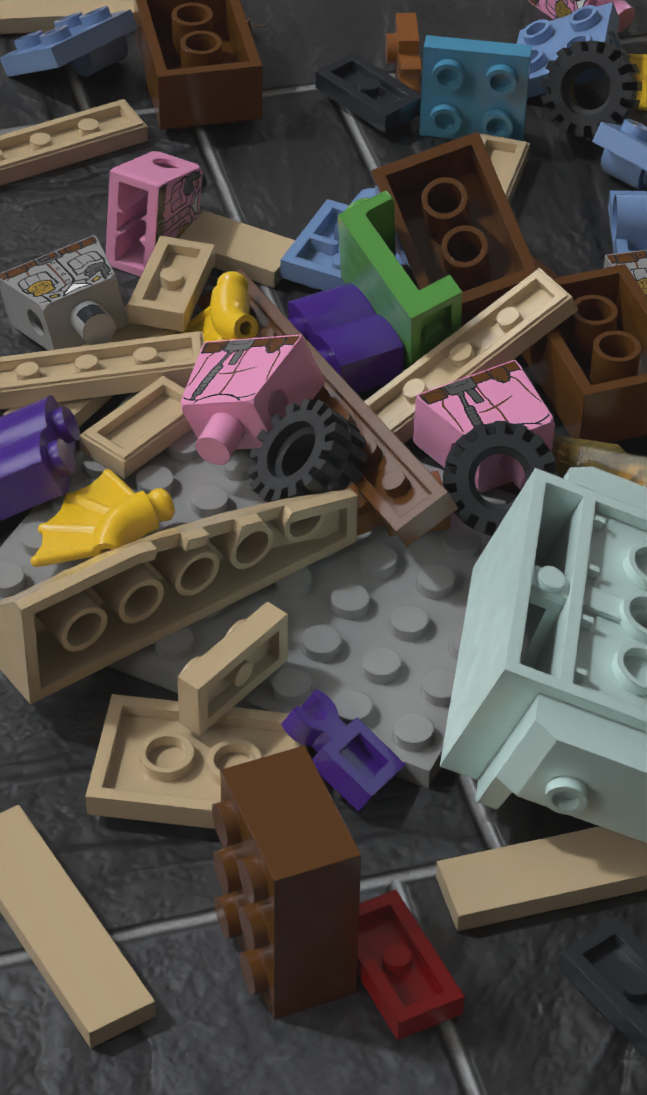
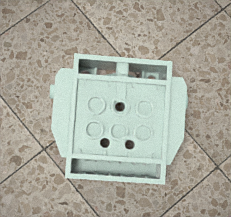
M593 466L570 467L564 478L535 468L473 566L440 767L478 780L475 796L477 803L498 809L513 792L518 797L546 806L557 813L570 815L647 843V487Z

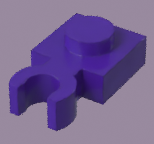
M316 689L312 692L302 706L297 705L281 723L285 732L293 740L300 744L311 746L317 752L312 760L319 774L358 812L406 765L358 717L348 725L339 719L335 704L320 690Z

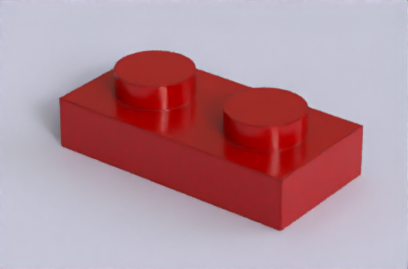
M395 889L361 902L359 907L357 975L397 1041L463 1014L464 994L398 891Z

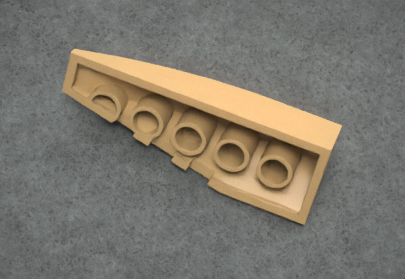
M351 488L281 499L213 515L154 533L110 550L70 569L63 570L56 576L16 595L9 596L0 602V670L31 705L355 543L357 539L358 495Z

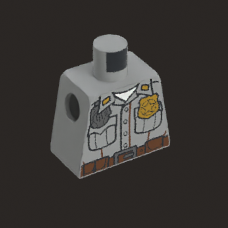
M95 235L0 273V291L10 324L47 350L78 347L85 343L89 345L107 343L111 340L116 330L123 328L128 323L116 275Z

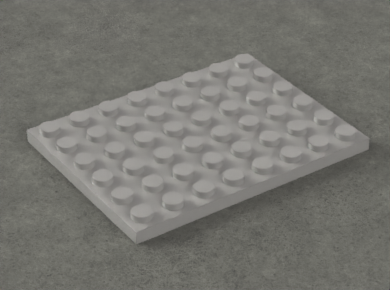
M139 392L130 393L119 407ZM190 430L124 479L116 474L135 493L144 491L148 494L153 489L163 488L172 498L175 506L174 517L169 521L160 522L159 529L142 538L220 513L267 503L258 497V494L250 486V483L254 480L248 477L247 467L257 464L249 458L252 449H235L228 463L224 465L211 464L198 454L195 446L198 439L194 431ZM80 452L74 459L75 472L71 474L68 492H74L92 484L108 468ZM422 463L429 472L438 471L443 484L444 470ZM498 488L479 492L485 500L494 504H507L514 501L518 496ZM65 494L35 506L0 547V602L9 596L16 595L56 576L63 570L70 569L93 558L89 557L44 567H33L30 563L31 558L42 545L43 536L38 532L39 524L46 523L60 511ZM454 512L451 514V529L427 532L408 547L397 536L389 537L386 525L375 526L370 532L358 535L355 543L108 667L178 693L177 677L185 665L197 656L202 657L226 636L233 624L241 619H247L268 601L288 613V660L234 707L290 713L297 705L301 707L312 692L316 689L320 690L335 704L339 719L348 725L358 717L406 764L396 777L429 789L441 769L440 761L473 566L492 536L471 529Z

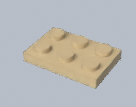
M112 694L85 796L87 814L216 829L212 815V804L221 801V769L304 745L293 740L281 725L290 713L233 707L199 736L179 723L178 701Z

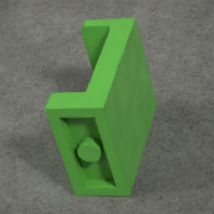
M383 191L372 198L364 197L349 205L344 212L338 214L341 278L345 284L352 283L360 289L371 303L375 313L384 317L392 325L403 344V368L406 370L461 328L462 291L450 275L421 290H418L395 257V204L393 197L388 191Z

